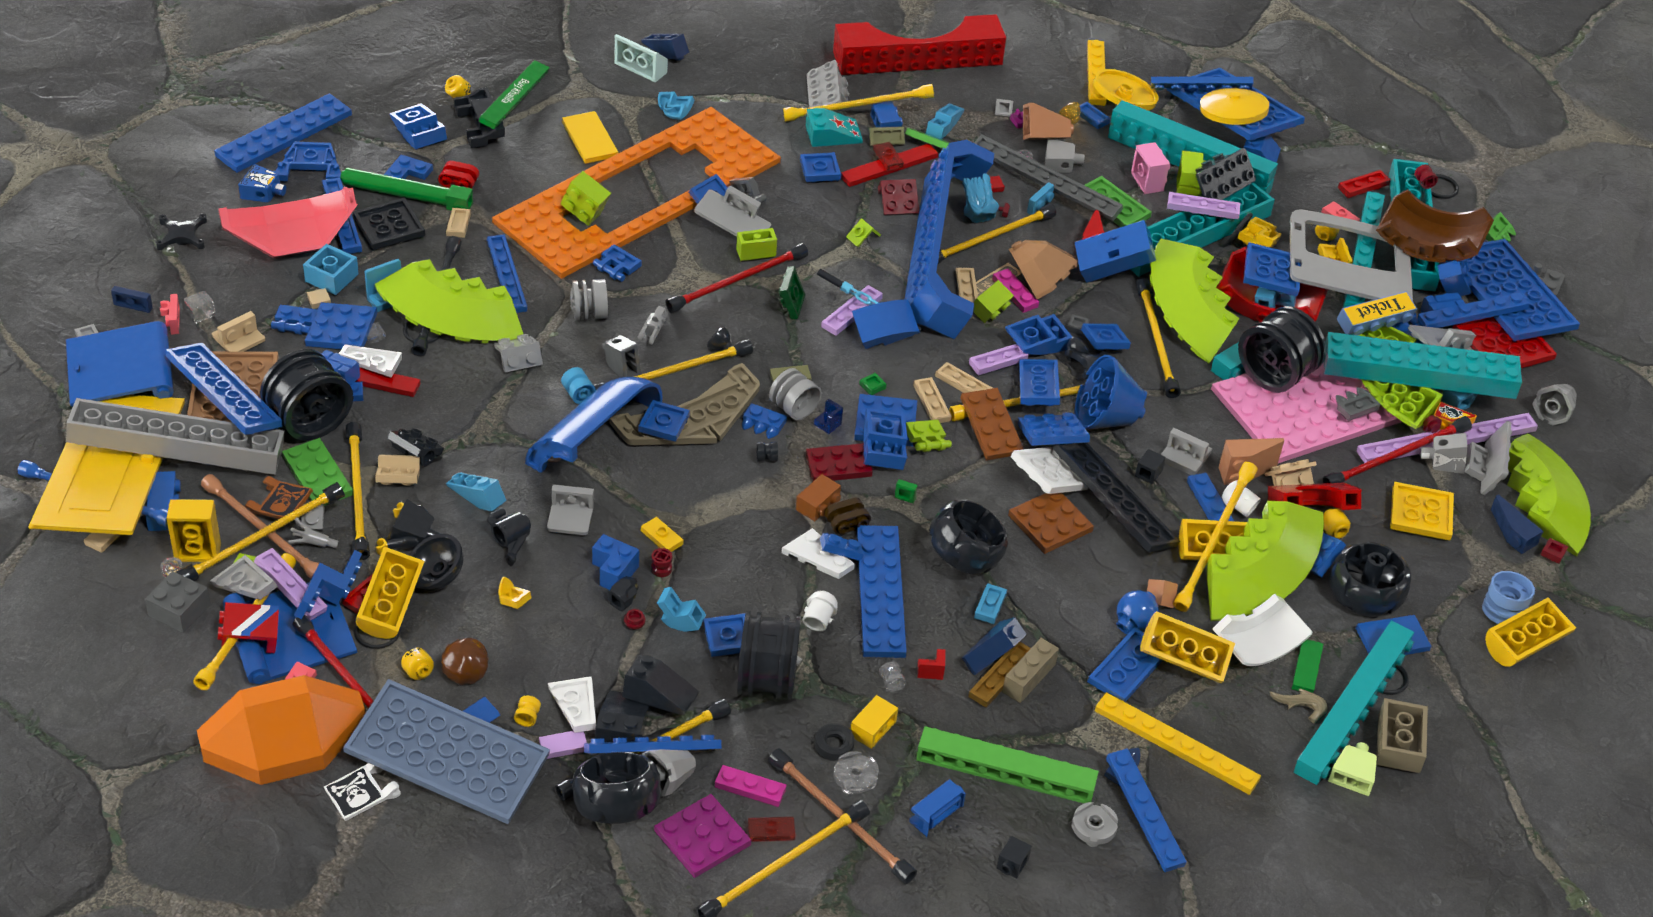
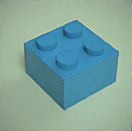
M325 244L303 264L305 282L321 289L326 288L327 292L334 295L338 294L359 274L357 257L328 244Z

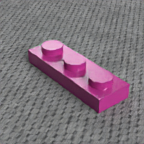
M1008 268L993 274L992 280L994 282L999 280L1014 295L1011 300L1023 313L1038 308L1039 301Z
M722 765L715 781V788L779 807L787 786L786 784Z

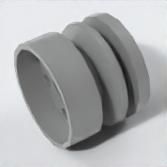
M593 279L591 288H587L586 281L582 280V289H579L577 280L572 281L570 302L575 320H580V312H583L584 320H587L589 311H593L595 319L608 318L605 279Z
M789 368L775 379L770 388L769 397L773 403L784 409V412L795 420H802L809 416L818 406L822 392L820 387L807 379L800 371L795 368Z

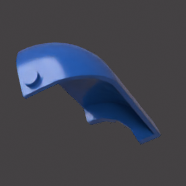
M620 377L603 384L529 448L525 464L542 473L547 467L548 459L552 456L553 458H561L573 463L577 459V446L630 400L642 403L647 407L650 406L652 400L662 402L661 387L650 380L640 377Z

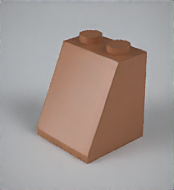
M1035 103L1023 105V140L1067 139L1073 134L1074 126L1071 124L1070 119Z

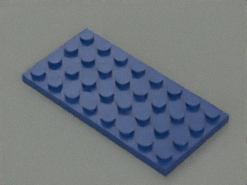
M1217 68L1191 77L1235 76L1222 68ZM1252 87L1249 90L1258 92L1268 99V115L1262 120L1250 124L1223 125L1243 136L1246 140L1254 141L1257 138L1269 136L1272 133L1282 132L1285 129L1303 124L1305 117ZM1166 88L1174 96L1179 97L1200 110L1201 98L1211 92L1205 90V88H1198L1195 91L1188 90V88H1181L1178 91Z
M1506 239L1484 242L1478 255L1464 260L1468 261L1470 266L1468 276H1471L1473 286H1470V290L1480 301L1520 292L1528 301L1529 307L1527 310L1493 316L1513 341L1567 332L1579 328L1580 323Z

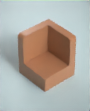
M1149 579L1147 591L1156 597L1157 604L1174 608L1173 602L1176 598L1178 584L1165 580Z

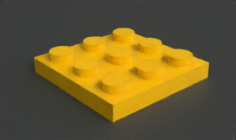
M1394 482L1392 487L1390 529L1451 541L1453 535L1454 493Z

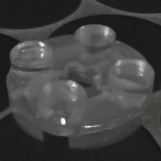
M852 751L838 758V762L834 766L833 776L835 782L842 788L844 793H862L876 786L879 767L871 756L867 758L862 755V752ZM856 769L857 772L862 773H860L859 775L852 774V770Z

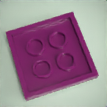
M712 794L655 825V832L694 878L751 846L749 836Z

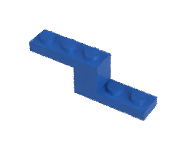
M356 550L353 551L343 573L319 563L294 616L302 619L305 612L310 613L316 602L314 600L318 596L338 605L341 598L346 599L357 576L355 574L358 573L362 565L359 562L362 553Z

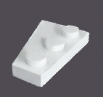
M344 345L339 353L341 356L356 360L361 368L392 377L402 360V352Z
M813 528L782 547V554L787 556L791 554L804 564L806 562L811 563L818 570L837 579L854 570V563L847 557L822 551L821 535Z

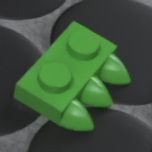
M1500 212L1493 217L1494 222L1485 238L1488 242L1506 239L1510 242L1509 235H1516L1513 226Z

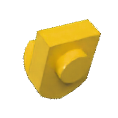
M502 577L498 589L500 604L518 609L531 599L530 591L514 587L510 579Z

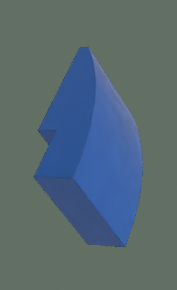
M423 104L390 113L395 126L414 149L447 139L445 126L438 122L437 115Z
M908 299L881 302L852 311L865 349L884 343L885 346L920 333Z
M1055 314L1044 318L1035 315L1005 326V330L1023 353L1043 355L1067 350L1068 341L1072 338V335Z
M866 408L864 464L903 470L907 460L906 443L908 440L905 414Z

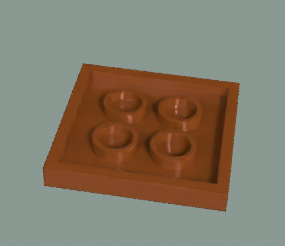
M1063 493L1042 494L1010 509L1008 516L1044 554L1093 532L1094 525Z

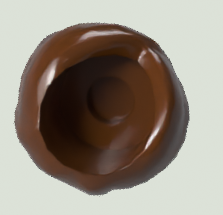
M474 638L457 639L447 645L442 655V670L449 680L459 685L474 684L482 679L487 671V650L480 641Z

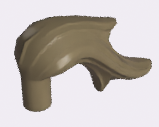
M1299 689L1300 694L1280 695L1270 692V696L1274 700L1287 704L1288 710L1296 706L1312 708L1314 712L1308 719L1314 724L1327 713L1328 706L1326 701L1322 697L1306 690Z

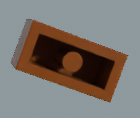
M821 474L797 495L796 510L815 522L818 518L824 516V511L829 505L840 501L841 485Z

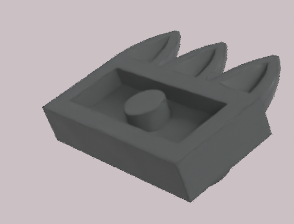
M1357 387V395L1347 391V399L1336 395L1337 410L1348 421L1377 411L1381 405L1367 390Z

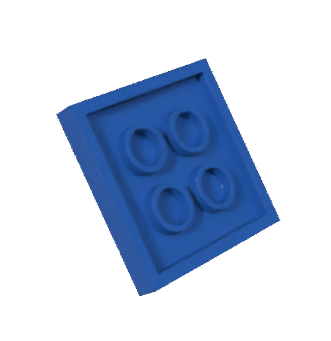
M1248 243L1243 283L1297 296L1300 289V283L1292 280L1290 277V252ZM1295 262L1296 266L1301 267V263Z
M321 302L306 336V346L342 349L344 345L364 347L378 313L377 307Z
M860 394L854 440L864 441L866 408L905 414L906 422H915L917 400ZM908 438L906 446L913 447V443Z
M1073 413L1018 417V426L1031 446L1090 442L1089 433Z

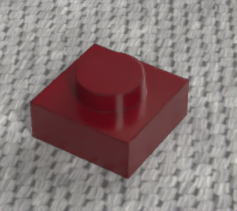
M1549 538L1541 552V556L1560 564L1568 550V546Z

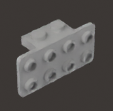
M836 60L827 62L807 73L809 108L848 101V82L839 73Z
M732 186L727 188L724 196L713 190H708L694 209L696 214L737 236V232L771 227L770 222L757 215L761 202Z
M1410 325L1408 327L1412 332L1411 335L1424 344L1473 350L1470 346L1476 335L1472 331Z
M1506 421L1487 439L1484 448L1474 442L1467 446L1465 473L1481 481L1480 493L1483 495L1492 491L1500 480H1504L1509 473L1508 462L1510 460L1509 449L1511 447L1510 436L1512 434L1511 422Z

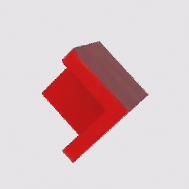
M937 649L935 660L918 659L917 678L943 680L946 650Z

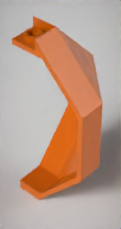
M306 675L239 690L197 730L203 762L260 785L323 770L344 748L364 717L365 708L359 691Z

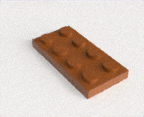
M998 388L961 394L960 399L986 460L1010 457L1014 450H1024Z

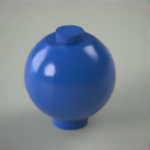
M1141 590L1126 593L1117 605V617L1119 619L1116 623L1117 627L1125 634H1128L1134 627L1144 632L1152 615L1156 611L1159 612L1156 597L1151 592Z

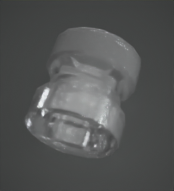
M888 662L880 667L879 673L884 680L887 691L896 692L904 688L906 680L904 675L901 674V668L897 662Z

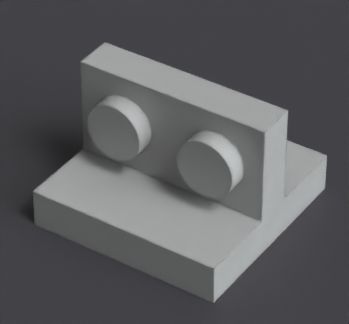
M1173 428L1169 435L1167 447L1161 455L1166 457L1165 464L1189 475H1196L1210 456L1212 448L1209 447V443Z

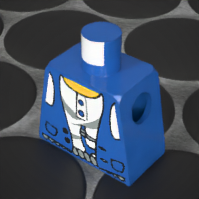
M256 164L251 167L238 184L240 199L270 202L275 194L284 196L286 193V186L280 184L278 173Z

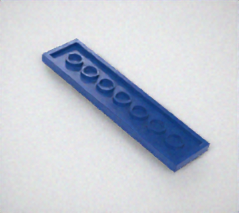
M329 93L214 150L215 156L238 173L291 146L294 142H299L351 116L352 111Z
M203 343L166 349V357L245 435L282 427V419Z
M857 526V541L861 543L864 553L862 559L858 560L863 657L906 658L898 526Z

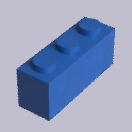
M175 471L156 473L147 499L148 508L168 510L170 500H180L177 492H181V481L176 479ZM146 516L148 531L169 530L168 527L159 525L154 519Z

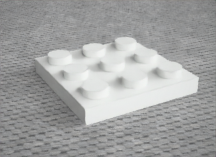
M1053 447L1014 450L1011 455L1017 466L1022 468L1032 480L1036 481L1047 494L1088 489V486L1082 482L1076 473L1060 459L1059 455L1053 450Z

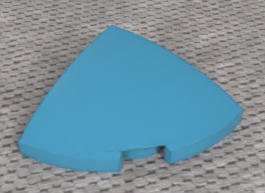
M659 92L658 95L660 109L663 110L667 117L678 120L683 119L689 113L695 101L693 96H677L675 92Z

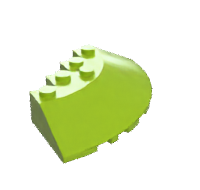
M1160 239L1154 249L1156 261L1150 263V283L1155 292V301L1165 314L1164 319L1169 327H1174L1179 334L1177 337L1181 341L1185 340L1191 346L1190 350L1209 364L1240 318L1225 309L1231 297L1216 288L1222 276L1208 268L1214 256L1197 246Z
M430 259L412 262L375 283V288L385 302L388 301L393 306L394 311L397 313L401 312L406 316L405 319L417 326L420 324L430 328L431 332L435 334H447L455 336L456 340L470 342L471 339L482 340V343L498 341L502 338L514 340L517 339L518 335L523 334L512 298L505 286L486 289L480 277L461 280L455 268L436 271Z
M1387 326L1381 327L1376 331H1366L1358 335L1416 343L1417 341L1416 338ZM1361 379L1369 393L1382 407L1415 429L1421 427L1427 417L1434 415L1443 394L1426 387Z
M1528 433L1514 439L1509 449L1510 460L1508 462V470L1512 474L1507 486L1520 493L1515 506L1527 512V518L1543 530L1541 537L1547 540L1551 538L1568 546L1567 551L1577 556L1586 542L1591 525L1589 501L1580 480L1568 464L1540 440Z
M1267 501L1262 511L1263 519L1249 518L1244 528V537L1230 536L1225 546V554H1211L1206 564L1211 621H1221L1227 614H1245L1249 616L1253 614V609L1266 602L1272 595L1276 594L1284 599L1289 594H1292L1307 577L1319 554L1324 529L1323 512L1288 501Z

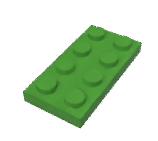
M1103 176L1084 185L1123 205V210L1113 221L1120 227L1151 218L1152 212Z
M320 438L282 451L283 459L300 486L312 488L313 492L308 497L310 502L314 499L316 500L323 493V489L335 482L339 483L345 493V497L341 499L353 495L352 487Z

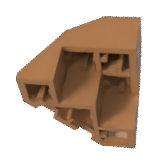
M1018 241L1009 249L1036 299L1052 292L1057 287L1056 283L1059 280L1063 281L1070 274L1069 270L1079 265L1075 256L1047 241Z

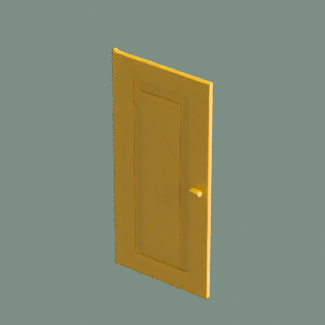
M125 395L99 402L181 414L185 399H160L154 396ZM66 442L28 526L29 529L133 535L163 458L150 454H138Z

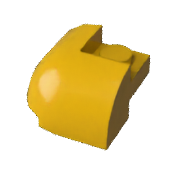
M1254 217L1248 222L1247 227L1239 232L1238 239L1242 240L1246 245L1250 242L1272 248L1277 244L1282 233H1278L1276 231L1277 227L1273 224Z

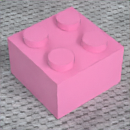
M1156 142L1136 145L1131 174L1144 194L1164 191L1168 170L1170 169L1169 160L1165 158Z

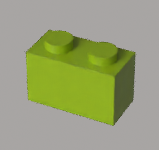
M773 228L737 232L736 250L740 261L775 257L777 238Z
M998 280L973 302V312L984 323L989 319L994 320L999 316L1001 309L1005 311L1011 305L1009 301L1014 295Z

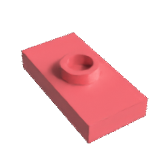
M1334 201L1322 208L1321 213L1356 221L1361 220Z

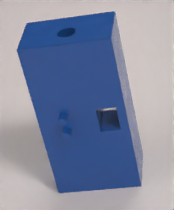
M1145 220L1075 242L1080 272L1086 283L1156 261L1151 234Z

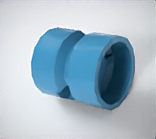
M571 368L561 378L562 385L577 404H581L596 391L582 368Z

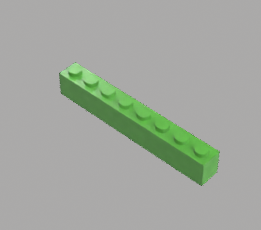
M924 727L916 759L917 761L1080 803L1092 801L1099 772L1088 767L1050 759L1045 756L929 727Z

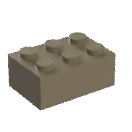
M1384 698L1378 713L1376 765L1415 773L1421 772L1427 754L1428 706Z

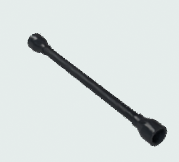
M450 236L447 239L445 245L446 257L441 271L450 269L455 254L459 252L462 244L459 237ZM423 326L418 338L414 340L411 352L414 355L421 357L426 354L430 328Z

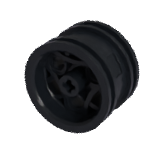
M1284 306L1276 309L1267 315L1262 322L1256 323L1243 332L1238 343V353L1244 370L1256 384L1268 391L1280 393L1286 392L1299 383L1304 376H1308L1321 367L1326 357V342L1321 329L1308 314L1300 309Z
M312 349L297 350L279 359L264 376L260 388L261 400L282 419V426L295 439L302 441L318 439L335 430L349 414L354 399L350 384L338 372L334 371L331 363L320 352Z
M746 610L740 650L737 694H742L743 690H748V695H753L754 691L776 693L777 698H781L782 694H786L788 699L792 700L801 616H796V620H790V615H785V619L762 617V612H757L756 616H752L751 611Z

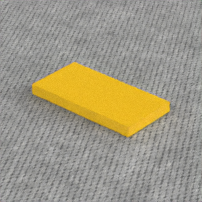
M595 111L562 117V123L585 164L606 160L618 154L615 145Z

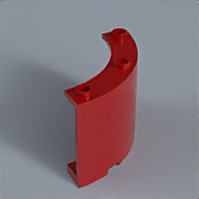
M1245 246L1231 253L1223 271L1222 279L1216 288L1231 297L1227 303L1229 307L1250 319L1262 322L1267 315L1284 306L1276 305L1275 308H1270L1255 303V294L1259 287L1243 283L1247 248ZM1300 283L1294 308L1302 310L1316 321L1328 289Z

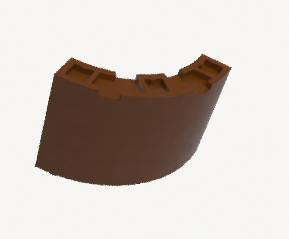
M1407 189L1394 196L1376 231L1392 246L1396 245L1403 250V253L1431 262H1446V260L1462 261L1478 255L1494 219L1484 207L1461 213L1435 209L1420 201Z

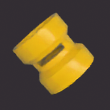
M533 696L521 697L518 703L519 709L516 710L514 715L515 722L524 727L533 726L536 723L537 713L541 707L540 701Z

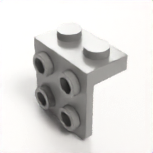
M528 334L518 335L517 339L514 340L502 338L498 340V343H494V347L501 353L504 372L543 365L540 344L536 339L528 336Z
M553 485L552 506L547 530L550 532L587 535L594 508V489Z

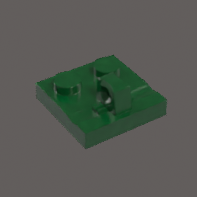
M795 266L787 267L786 273L783 275L782 286L779 288L783 308H787L791 320L799 318L805 298V292Z

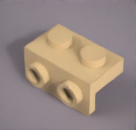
M406 455L378 456L376 482H381L383 485L402 483V485L410 486L414 483L417 484L420 476V457Z

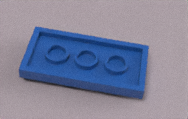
M1019 359L1020 404L1027 406L1060 405L1058 360Z
M1134 627L1088 677L1087 682L1102 692H1107L1126 702L1163 660L1140 651L1144 632Z

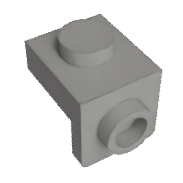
M324 505L316 506L313 510H309V512L302 515L301 522L314 531H323Z

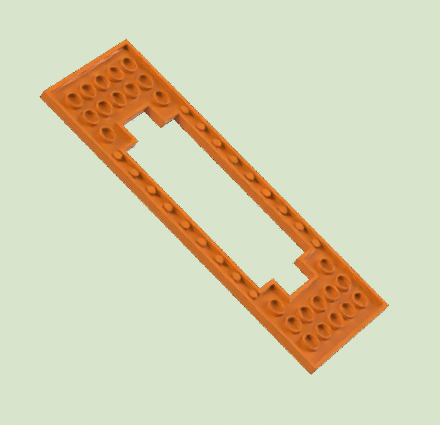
M709 107L584 170V172L598 183H601L669 147L680 155L696 149L713 162L705 167V173L710 177L717 174L725 185L729 187L731 186L730 180L754 177L780 163L781 157L713 107ZM577 174L493 216L492 223L562 279L589 265L596 258L600 259L601 253L613 244L622 247L694 209L697 203L688 193L689 191L609 233L604 232L597 225H593L581 232L563 218V216L571 212L560 204L570 182L579 175Z

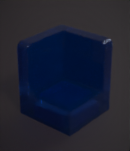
M827 399L825 401V411L814 420V425L830 434L842 424L843 407Z

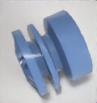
M1512 571L1496 573L1491 579L1488 592L1482 604L1484 614L1497 624L1529 608L1535 594V587L1527 577Z

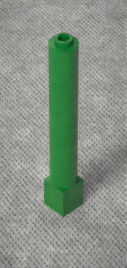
M348 167L341 172L340 176L343 185L440 204L446 206V209L452 211V208L470 209L473 204V189L456 185H451L450 188Z

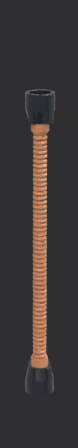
M778 748L770 754L768 762L780 773L790 774L820 803L828 808L830 812L836 815L838 819L845 814L841 808L792 764L793 759L782 749ZM857 822L847 825L848 828L889 863V866L892 868L891 872L906 885L914 879L917 870L905 859L900 860L894 857L877 840L871 837L867 831L859 826Z

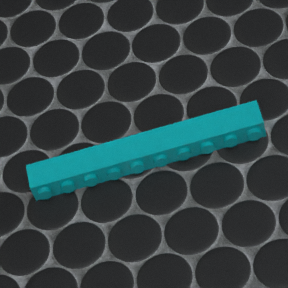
M1367 191L1360 222L1375 226L1379 225L1385 195ZM1357 234L1352 264L1371 268L1376 238ZM1345 293L1343 308L1364 303L1365 298Z
M1392 620L1390 621L1298 758L1293 773L1315 785H1318L1322 778L1326 780L1331 771L1330 765L1336 763L1341 755L1339 753L1340 750H1344L1351 740L1349 736H1355L1360 727L1359 721L1364 722L1369 713V706L1373 708L1378 700V692L1381 694L1384 692L1388 683L1386 680L1393 678L1397 670L1395 668L1396 665L1401 666L1405 659V651L1409 653L1414 645V641H1412L1413 631Z

